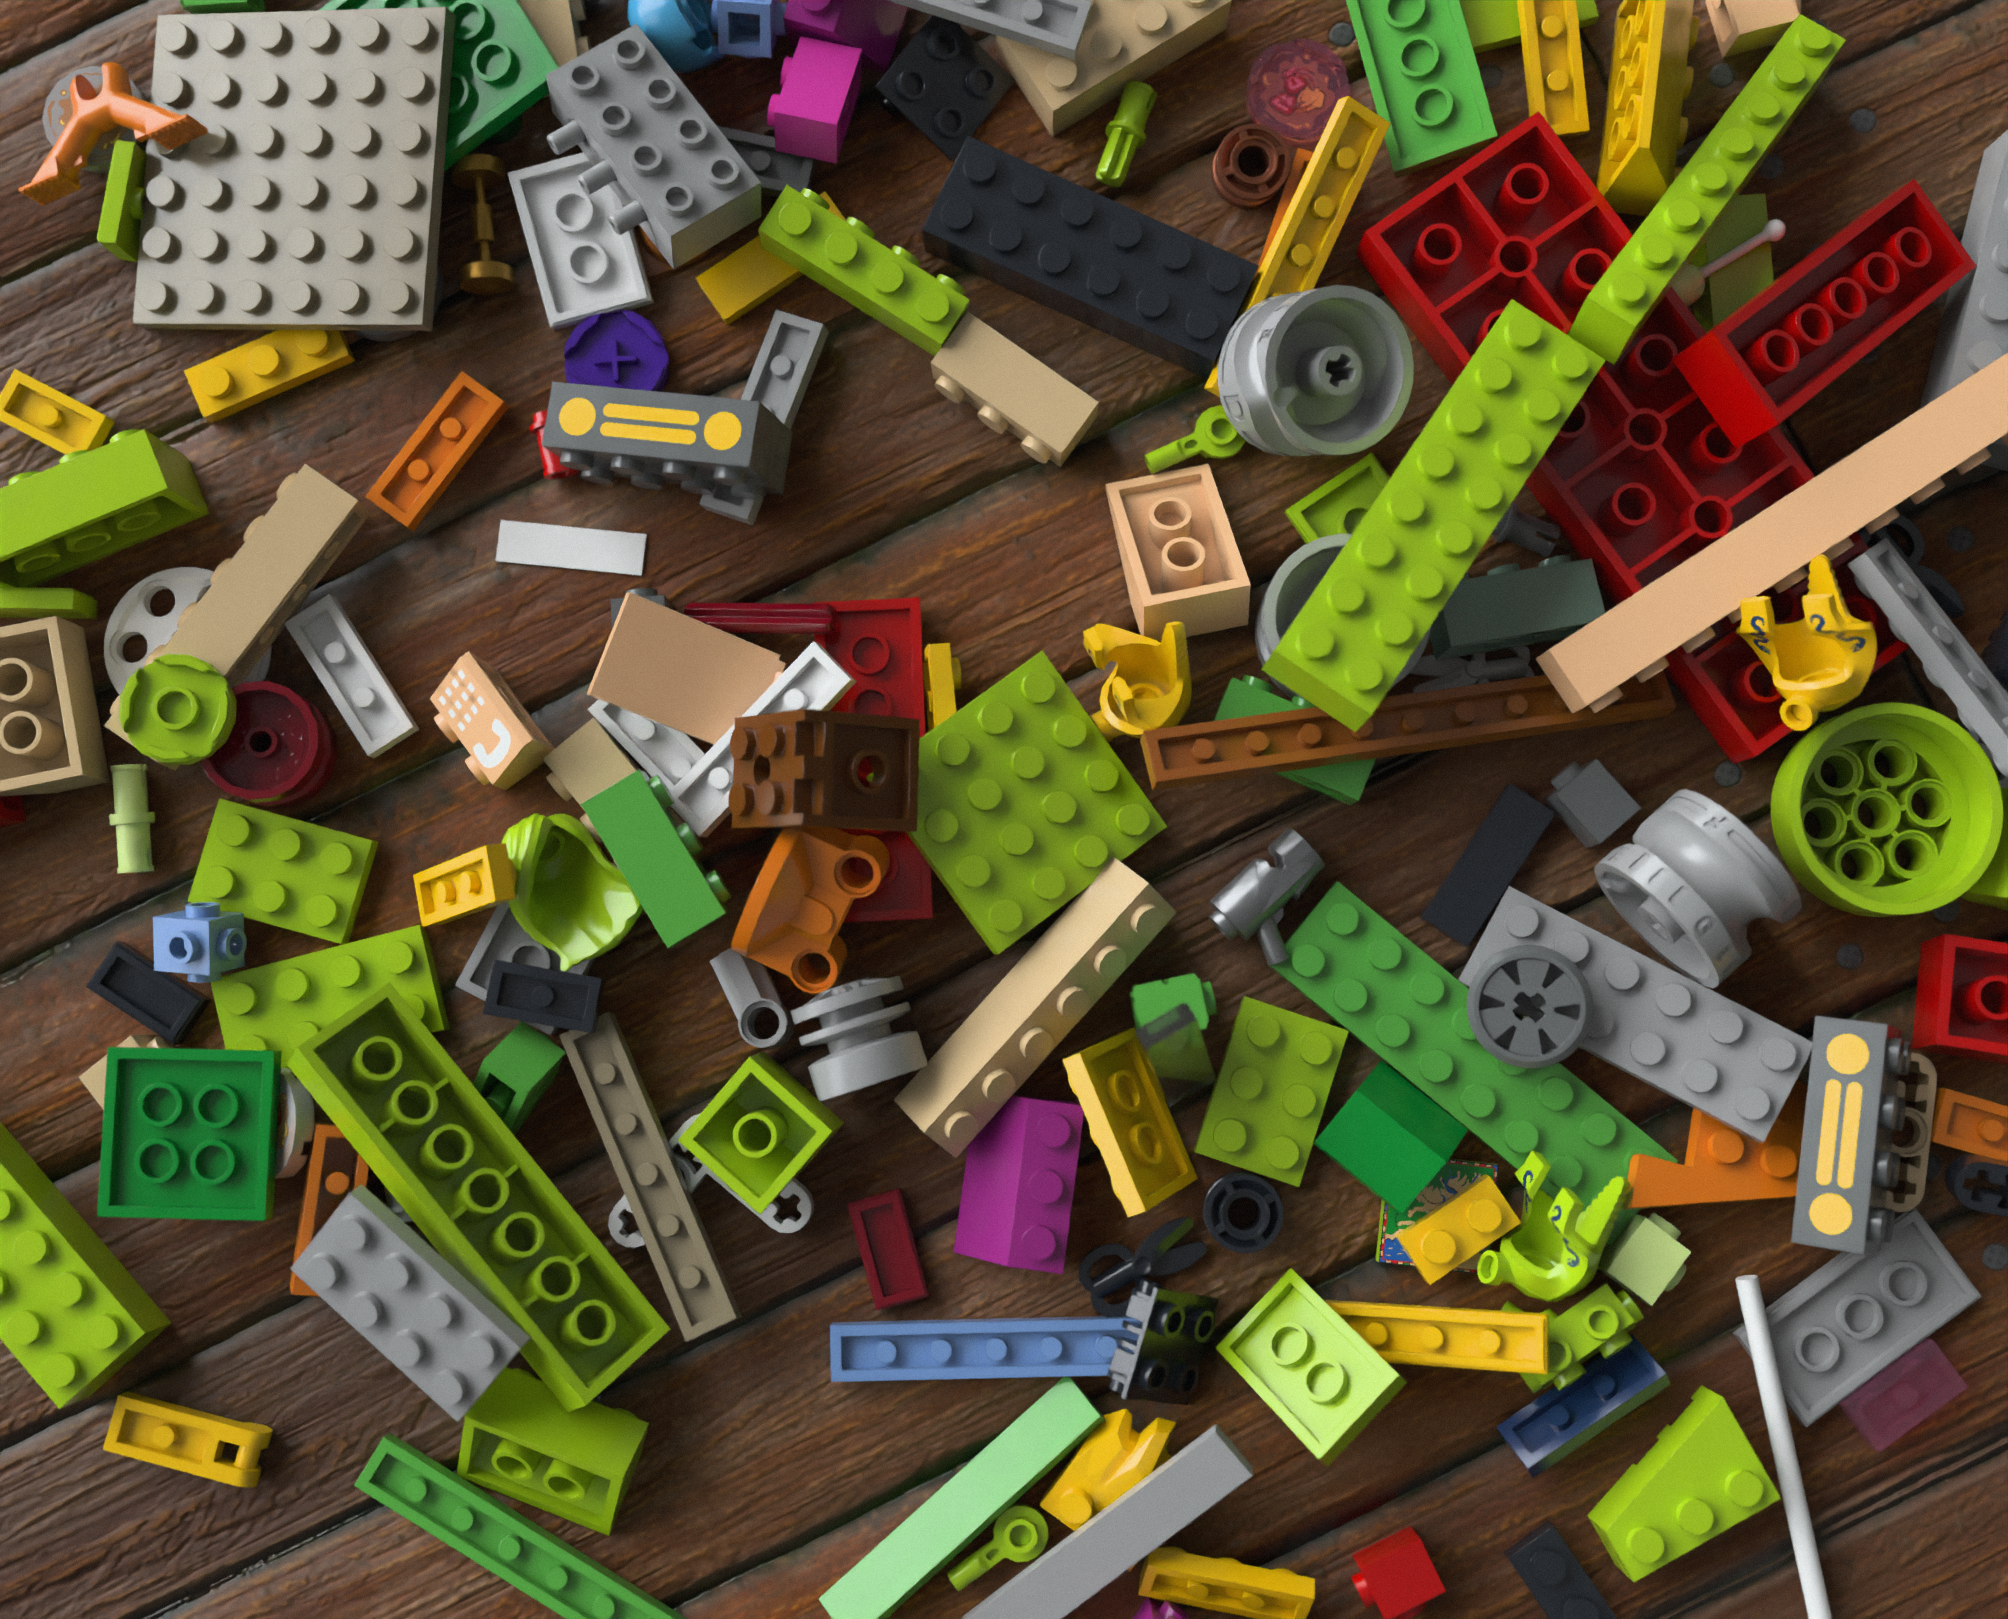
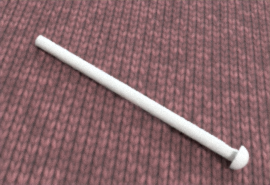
M1757 1275L1739 1276L1735 1279L1808 1618L1832 1619L1759 1279Z

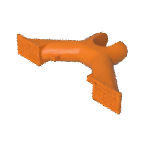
M115 62L103 63V88L98 96L91 83L84 76L77 75L71 80L70 95L73 116L32 182L20 187L18 191L45 206L47 203L49 204L80 190L78 173L82 168L88 166L87 159L101 136L121 126L134 130L135 139L140 143L152 138L168 150L206 135L208 129L188 114L180 115L132 96L129 75L124 67Z

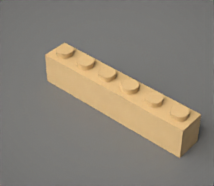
M304 464L298 473L290 474L281 483L276 494L278 500L265 516H258L252 521L244 534L245 543L232 559L227 558L219 564L211 577L210 582L212 586L199 602L195 601L186 607L177 622L179 629L166 645H160L149 655L144 667L154 662L153 659L166 654H188L213 665L229 681L231 688L243 683L284 629V623L293 617L369 517L370 513L356 498L307 464ZM119 695L111 706L110 714L112 716L104 726L134 746L129 740L127 733L123 731L119 720ZM153 759L157 763L166 766L170 769H173L175 771L179 767V765H168L166 763Z
M1113 857L1104 866L1095 881L1076 897L928 1061L929 1065L923 1067L894 1101L927 1136L957 1158L1177 912L1147 881Z

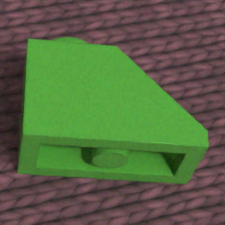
M521 1021L483 1060L473 1086L512 1134L515 1135L553 1082L566 1052L558 1047L547 1035L537 1032L524 1021Z

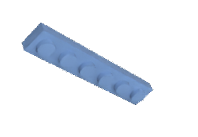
M1129 1316L832 1322L830 1325L831 1382L1107 1376L1116 1348H1123L1134 1353L1133 1350L1117 1344L1118 1337H1126L1136 1341L1139 1338V1334L1122 1327L1123 1320L1141 1325L1143 1322Z

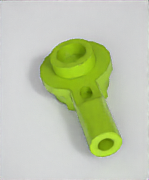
M1219 405L1210 407L1201 413L1196 421L1193 434L1145 454L1144 459L1151 474H1154L1199 453L1204 458L1224 459L1232 457L1241 450L1246 440L1235 430L1227 418L1223 406Z
M1014 1504L996 1519L993 1528L994 1538L947 1572L948 1578L956 1590L961 1591L1004 1558L1015 1562H1027L1036 1558L1045 1549L1048 1540V1525L1044 1516L1035 1507L1027 1504Z

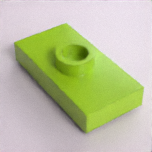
M117 140L113 149L97 241L118 259L138 262L141 219H144L142 202L147 189L144 188L146 153L135 142Z

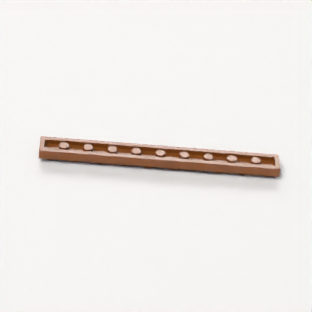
M1664 670L1642 683L1639 682L1635 675L1618 685L1623 696L1596 713L1587 705L1572 714L1547 675L1384 697L1372 716L1357 732H1354L1320 708L1311 707L1146 730L1143 732L1140 742L1152 791L1664 717L1668 716L1676 708V704Z

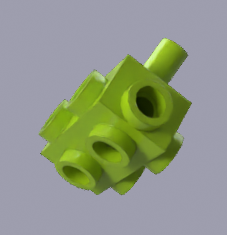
M1607 1283L1560 1316L1551 1308H1548L1542 1313L1549 1314L1550 1371L1548 1374L1518 1373L1533 1394L1542 1388L1546 1389L1553 1383L1561 1391L1586 1373L1581 1364L1600 1352L1607 1359L1630 1344L1633 1340L1627 1332L1635 1328V1324L1644 1319V1316L1625 1290L1615 1295ZM1506 1301L1500 1310L1524 1312L1509 1301Z

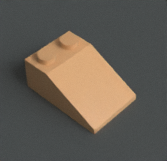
M1209 464L1106 484V494L1129 597L1140 635L1161 643L1162 636H1164L1163 632H1165L1164 628H1166L1165 624L1176 621L1185 625L1186 637L1248 625L1251 584Z

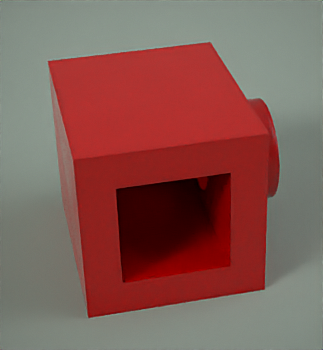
M1411 1526L1352 1554L1360 1571L1350 1576L1365 1608L1367 1609L1376 1604L1384 1619H1392L1394 1617L1396 1619L1412 1618L1425 1609L1426 1601L1446 1592L1420 1537Z

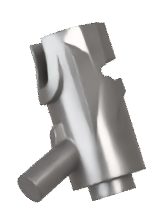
M1291 828L1286 829L1268 846L1270 855L1274 857L1276 868L1270 867L1267 861L1256 858L1209 901L1215 910L1209 916V919L1229 940L1232 941L1239 935L1247 941L1252 935L1257 934L1269 966L1289 958L1277 924L1283 917L1282 907L1291 898L1296 902L1314 876L1325 866L1316 851Z

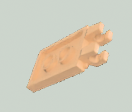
M629 592L626 593L586 695L714 745L735 724V718L741 717L781 676L786 663L780 661V655Z

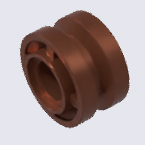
M1245 124L1235 128L1223 139L1212 161L1211 179L1215 190L1224 201L1238 208L1251 209L1266 204L1276 195L1288 176L1290 169L1288 147L1284 139L1268 126ZM1244 156L1255 158L1261 164L1262 175L1258 177L1245 175L1238 166V159Z

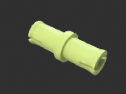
M147 764L110 766L113 778L115 814H110L109 819L110 826H116L117 874L154 871V866H152L150 824L155 823V812H149Z

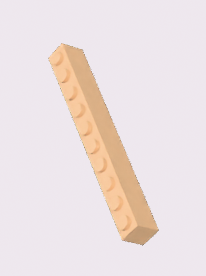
M2008 353L1537 657V662L1572 714L1587 705L1590 706L1594 713L1605 708L1623 696L1618 685L1635 675L1639 682L1642 683L1670 665L1664 657L1666 654L1680 645L1686 653L1699 647L1716 635L1711 625L1726 615L1732 624L1742 619L1740 607L1742 599L1757 597V595L1772 585L1778 594L1808 576L1803 565L1811 561L1815 556L1823 554L1831 561L1854 546L1848 537L1863 526L1869 534H1872L1900 516L1894 506L1908 497L1916 505L1945 487L1946 485L1940 476L1954 467L1960 475H1963L1991 457L1986 447L1997 439L2001 438L2007 446Z

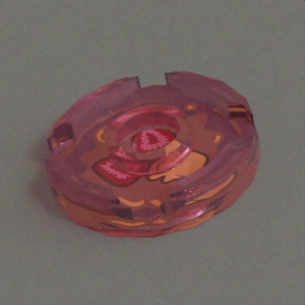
M1307 38L1294 39L1293 42L1281 45L1279 42L1268 47L1254 61L1246 84V107L1254 124H1261L1272 128L1284 139L1287 145L1311 144L1320 140L1338 100L1351 96L1349 80L1346 76L1347 70L1342 59L1324 44Z

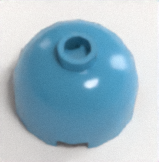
M628 0L627 12L630 26L635 24L639 26L675 73L696 72L708 67L725 55L719 54L718 45L716 46L711 33L718 32V30L712 29L711 5L708 0Z

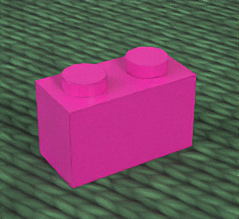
M800 36L794 56H786L784 59L780 78L782 90L780 95L772 94L767 112L768 127L775 128V151L837 164L862 88V49Z

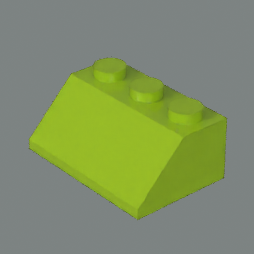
M506 1367L465 1416L457 1475L609 1536L641 1456L649 1423L638 1419L633 1413L625 1409H612L594 1401H590L586 1406L568 1412L543 1381L536 1379L531 1373L523 1369H510Z

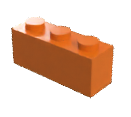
M315 1122L314 1136H312L309 1148L293 1264L347 1195L361 1184L366 1187L369 1166L334 1123ZM292 1271L290 1280L292 1295L319 1296Z

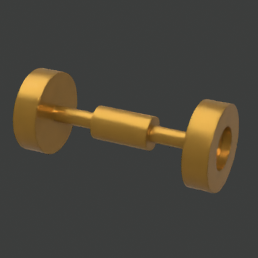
M468 154L451 166L452 182L455 185L474 190L475 204L470 206L473 244L479 246L480 261L466 264L459 269L460 287L462 290L472 294H501L510 291L514 287L513 269L505 263L491 261L490 246L495 243L492 206L486 204L485 189L498 187L505 182L504 162L492 155Z

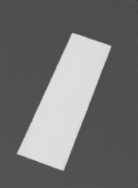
M501 520L496 561L642 576L646 534Z

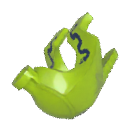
M1531 1151L1525 1163L1514 1173L1524 1188L1520 1226L1502 1236L1499 1252L1487 1250L1481 1255L1477 1266V1274L1479 1280L1484 1284L1497 1286L1502 1282L1512 1284L1526 1296L1540 1301L1555 1302L1564 1300L1565 1297L1580 1291L1595 1276L1602 1251L1611 1235L1614 1222L1618 1218V1212L1621 1211L1622 1204L1626 1201V1195L1630 1191V1182L1620 1176L1613 1178L1609 1185L1604 1187L1603 1192L1598 1193V1198L1593 1199L1591 1205L1587 1206L1586 1211L1581 1212L1584 1204L1569 1188L1562 1187L1554 1200L1540 1187L1551 1168V1164L1541 1153Z

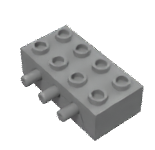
M637 24L546 74L552 112L563 125V127L547 135V141L557 155L578 145L594 165L578 175V182L586 194L590 195L609 185L625 207L609 215L608 218L610 225L618 235H622L635 226L640 225L671 267L676 269L762 217L761 182Z

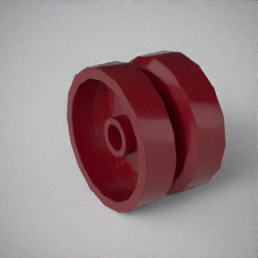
M269 681L243 682L232 687L237 701L236 723L227 742L211 757L200 760L208 778L226 793L268 808L292 807L314 797L330 779L338 758L336 733L327 715L311 701L300 696L290 688ZM269 738H271L272 743L270 748L267 751L263 752L265 742Z

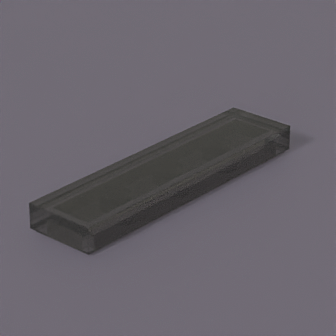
M1187 1003L1176 1006L1141 1026L1135 1032L1158 1088L1169 1107L1216 1081L1198 1021Z

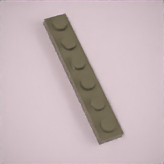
M607 1012L600 1015L596 1033L569 1030L559 1035L685 1341H692L742 1317L615 1014Z

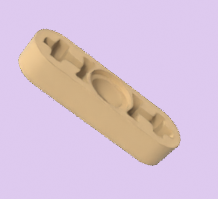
M1912 1052L1909 1071L1917 1073L1916 1084L1911 1083L1905 1086L1904 1082L1898 1081L1897 1096L1905 1097L1906 1101L1916 1102L1915 1109L1906 1107L1905 1117L1913 1125L1914 1134L1912 1140L1907 1145L1897 1147L1892 1143L1891 1152L1899 1153L1902 1157H1910L1909 1164L1900 1163L1898 1180L1905 1182L1904 1192H1895L1894 1196L1892 1192L1887 1191L1885 1208L1894 1209L1896 1212H1906L1914 1209L1924 1196L1937 1086V1073L1932 1062L1925 1056Z

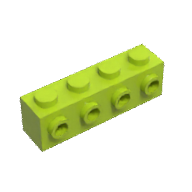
M786 185L758 229L762 248L795 267L804 275L928 353L936 356L968 312L970 299L963 296L965 294L964 288L946 275L939 274L935 278L920 269V261L907 250L896 245L890 250L874 240L875 233L861 221L853 217H848L844 221L828 211L830 205L815 192L807 188H803L801 192H798L789 185Z

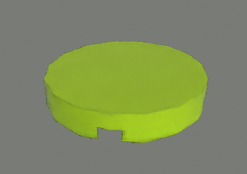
M166 654L153 659L154 662L147 664L143 669L139 668L128 678L120 695L119 720L129 740L142 754L168 765H190L211 757L227 742L236 723L237 701L229 681L213 665L188 654Z

